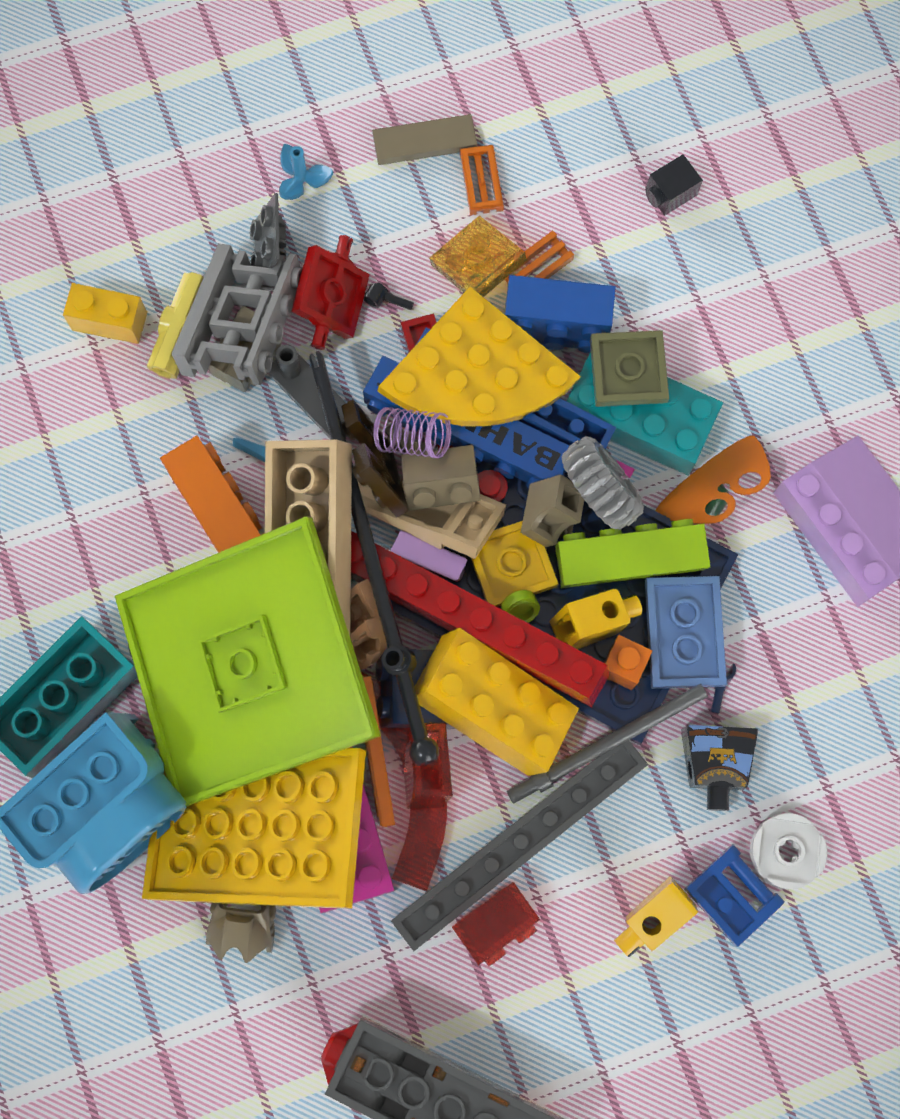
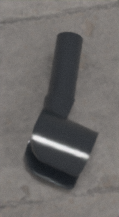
M380 283L372 284L364 297V301L374 308H379L383 301L408 310H412L414 304L412 301L389 293L388 289Z

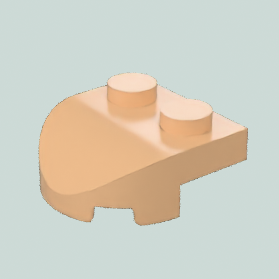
M368 579L356 584L351 589L350 639L360 669L373 665L387 647L373 591Z

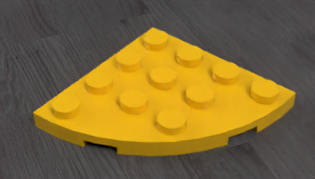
M469 287L378 386L377 391L391 402L407 410L420 411L419 413L427 411V413H423L426 416L430 412L444 413L448 418L442 415L436 418L442 420V423H445V420H449L452 425L491 426L523 419L525 415L552 405L565 395L578 382L581 376L472 287Z

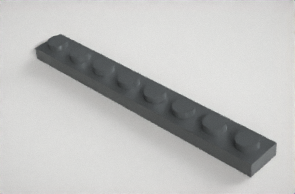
M630 741L596 758L402 911L391 922L414 952L648 766V763Z

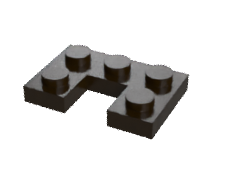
M354 399L342 405L341 408L345 420L342 422L345 434L351 441L357 440L361 444L352 450L355 466L352 467L353 473L362 486L368 485L372 489V494L381 508L388 507L397 518L408 512L409 509L393 452H381L377 449L373 437L374 423ZM378 429L379 444L383 450H386L383 444V434ZM384 436L386 448H388L390 446V442Z

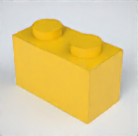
M72 283L63 316L72 331L139 344L147 310L139 296Z

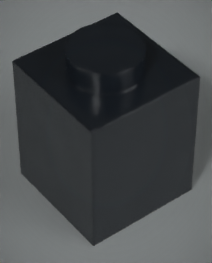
M684 154L650 174L645 189L646 196L650 204L655 208L658 207L665 216L696 197L703 179Z

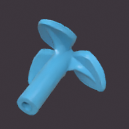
M284 144L280 155L283 171L294 175V177L282 181L279 187V195L285 200L297 199L304 194V182L313 188H318L327 183L334 172L325 165H314L306 170L303 149L299 146L292 147Z

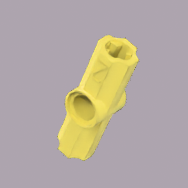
M193 272L183 274L171 306H166L161 314L158 325L159 336L147 364V368L161 377L177 379L179 374L172 351L204 278L200 274Z

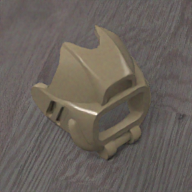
M211 903L210 912L212 916L207 929L206 945L212 946L220 960L223 959L230 948L234 947L241 952L245 963L250 962L265 948L266 952L272 953L276 906L260 905L261 910L253 911L229 908L226 903Z

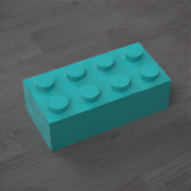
M590 352L579 374L581 377L574 385L567 402L615 426L616 429L610 439L611 441L689 476L724 402L667 377L669 391L667 403L595 407Z
M81 616L0 697V751L25 776L35 777L77 739L138 677L135 666L91 623Z

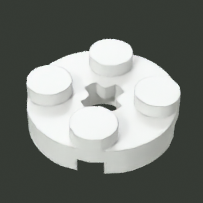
M784 813L763 821L754 832L750 844V857L756 874L770 885L780 889H799L808 885L823 872L827 862V845L823 835H820L809 819L798 814ZM786 841H791L792 848L798 850V855L791 857L790 862L784 861V856L779 854V847L785 846Z

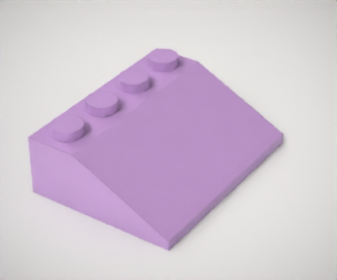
M859 436L809 463L784 480L773 492L857 607L900 579V490Z

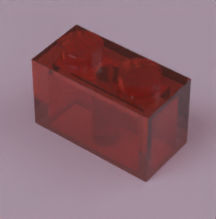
M511 882L451 926V928L476 964L479 966L485 961L489 967L507 954L503 947L512 940L516 939L520 944L537 932L534 924L540 918L515 883Z

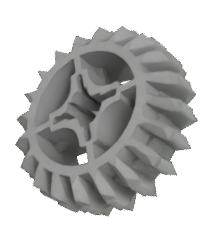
M585 436L571 444L568 450L563 453L562 463L568 473V477L581 494V497L605 524L613 529L621 530L626 525L629 526L636 521L637 517L643 513V502L637 493V489L630 481L631 479L625 474L616 459L596 439Z

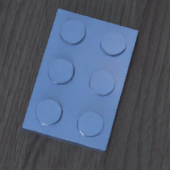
M719 576L646 578L645 596L648 647L652 650L649 658L651 689L694 688L699 684H702L703 687H725L727 685Z

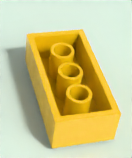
M461 628L442 635L415 685L420 706L527 776L549 771L579 710L577 706Z

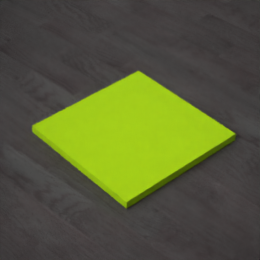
M306 516L115 595L159 753L164 762L166 777L186 800V807L381 736L312 517Z

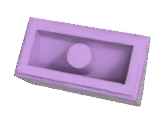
M400 530L391 548V552L458 582L464 574L467 563L465 557L444 548L440 550L405 531Z

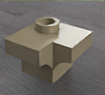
M560 474L531 483L520 533L544 547L556 545L559 537L563 538V535L572 534L573 525L581 522L584 499L574 487L573 482Z

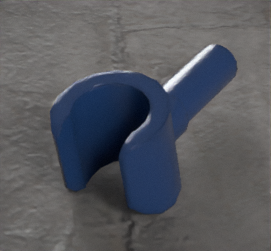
M735 664L731 665L728 673L729 676H726L727 684L731 682L736 674ZM726 686L714 688L712 713H720Z

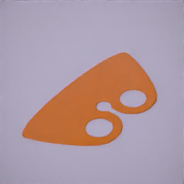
M753 435L733 443L681 482L665 497L655 511L670 518V521L693 519L694 524H712L728 518L734 512L736 500L729 493L718 491V487L721 484H729L730 489L737 494L751 495L762 490L770 481V466L761 443ZM755 472L761 476L760 483L753 488H742L739 485L740 477L746 473ZM722 499L727 502L728 507L726 511L720 515L711 516L705 512L706 505L712 500Z

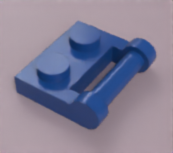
M732 844L686 886L684 890L735 947H739L785 901L778 893L773 894L739 857L741 852ZM727 866L762 903L757 911L722 874V871Z

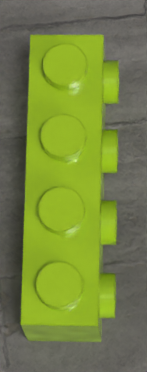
M683 519L671 522L672 528L658 529L657 524L652 523L635 526L636 532L622 534L621 530L611 528L599 531L600 537L585 538L584 532L563 535L564 541L558 542L555 545L561 588L704 571L710 568L705 525H694L693 519Z

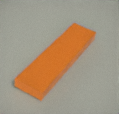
M363 676L380 731L372 677ZM380 736L365 742L377 821L380 826L387 827L395 825Z

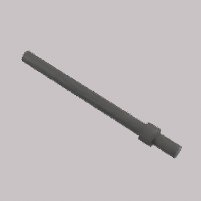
M699 684L552 765L548 772L531 775V778L507 790L510 800L514 804L538 790L541 793L554 786V781L707 698L708 695L702 684Z

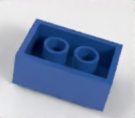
M509 275L505 315L546 349L576 348L582 353L590 354L591 334L611 332L616 286Z

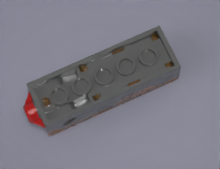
M365 1016L361 1017L359 1023L333 1032L320 1057L328 1083L325 1095L371 1119H565Z

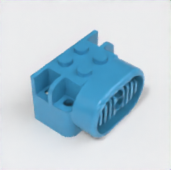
M105 712L0 807V830L23 859L35 868L57 866L80 894H88L97 890L122 872L148 848L149 839L156 830L158 839L170 828L171 820L175 823L186 809V800L163 774L164 762L154 749L156 745L151 739H145L134 724L139 720L135 714Z

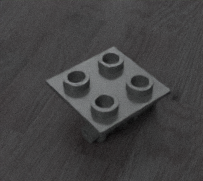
M278 193L272 196L267 205H263L259 216L251 222L250 239L254 240V252L251 255L250 266L273 268L279 260V255L286 257V251L284 250L286 247V223L282 220V216L279 215Z

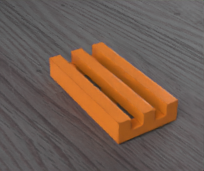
M493 145L460 149L470 216L477 215L479 211H483V214L490 213V210L496 209V212L503 211L504 205ZM483 154H487L494 195V200L492 201L488 200L481 159ZM468 156H474L481 202L477 203Z
M552 230L501 268L500 276L508 284L509 275L552 245L549 250L515 274V276L527 277L559 253L561 256L559 259L534 277L549 279L574 260V254L571 250L568 251L565 248V243L562 240L559 241L557 234Z

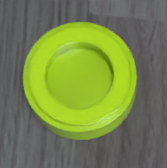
M520 590L507 596L502 602L501 609L529 623L538 615L540 605L534 593L528 590Z

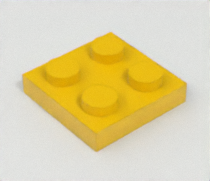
M523 521L494 530L476 559L470 557L485 601L496 607H500L504 599L516 591L528 590L535 595L558 587V581L545 547L520 533Z

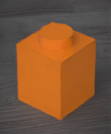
M618 635L604 662L608 665L610 675L608 680L633 690L642 676L652 650Z

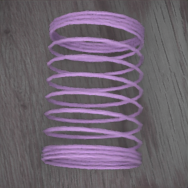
M385 407L378 413L374 423L373 437L379 451L395 452L396 454H415L417 456L423 455L424 457L430 456L437 459L442 458L447 452L451 439V425L449 420H445L446 439L444 447L438 455L444 438V428L442 420H440L442 426L441 445L437 454L434 455L433 453L437 437L435 420L439 415L448 418L446 414L430 412L427 416L430 414L435 415L428 423L426 415H424L425 418L422 422L420 418L427 411L418 415L420 411H415L411 414L413 410ZM390 410L391 412L383 428V444L386 449L383 450L379 444L378 427L383 414ZM403 412L404 415L400 419L399 413ZM409 412L411 416L407 420L406 414ZM392 413L394 419L390 429V446L386 448L384 439L385 427ZM417 413L418 417L414 421L413 415ZM405 416L407 424L404 431V447L401 450L399 447L402 435L401 422ZM412 417L414 425L411 433V448L407 450L408 423ZM419 418L421 424L418 436L419 446L417 450L414 451L413 444L416 435L415 424ZM426 419L428 425L425 438L426 446L422 452L420 449L423 435L422 425ZM393 424H394V434H393V439L391 440L392 428H393ZM433 425H434V426H435V439H434V445H433V447H432V445H431V433H432V429H433Z

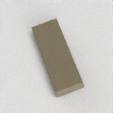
M471 114L372 130L378 165L460 153V149L477 147Z

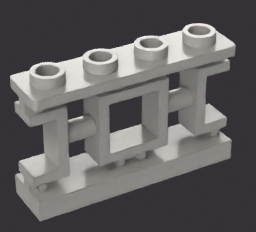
M218 243L172 351L173 359L182 376L195 377L197 370L199 374L206 375L211 361L234 364L233 368L239 380H246L247 377H250L253 384H262L265 373H269L271 370L272 355L276 345H279L282 341L283 327L286 319L293 313L291 310L303 269L300 267L296 254L289 253L287 259H285V256L279 255V260L273 268L250 266L246 251L239 250L238 254H234L231 245ZM235 279L237 283L247 284L245 288L234 287L232 285ZM261 286L275 287L273 294L271 295L270 291L260 290ZM234 305L256 308L250 324L228 321ZM212 334L216 338H224L223 344L209 342ZM239 341L253 342L250 351L248 347L237 346Z

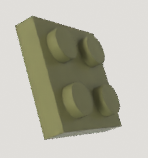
M663 330L591 334L590 348L595 407L668 402L669 391Z

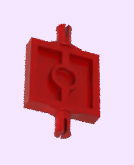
M346 235L339 236L335 253L329 252L318 245L308 247L291 312L309 320L316 327L310 346L318 350H325L329 332L344 339L354 338L370 276L367 272L356 267L349 259L353 239Z

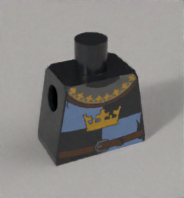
M686 725L681 729L690 788L707 789V810L729 811L730 790H744L748 787L758 728Z

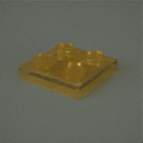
M479 215L429 257L433 268L463 293L469 287H472L481 296L485 297L521 266L527 258L525 252Z

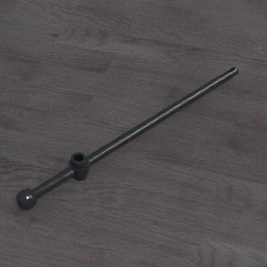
M316 351L318 364L313 353L310 354L309 360L331 440L337 439L347 442L324 357L321 352ZM352 470L351 514L388 646L382 655V663L385 670L395 675L413 738L409 748V756L417 766L428 765L437 761L439 747L436 741L428 738L411 673L417 665L416 656L412 650L402 644L358 480Z

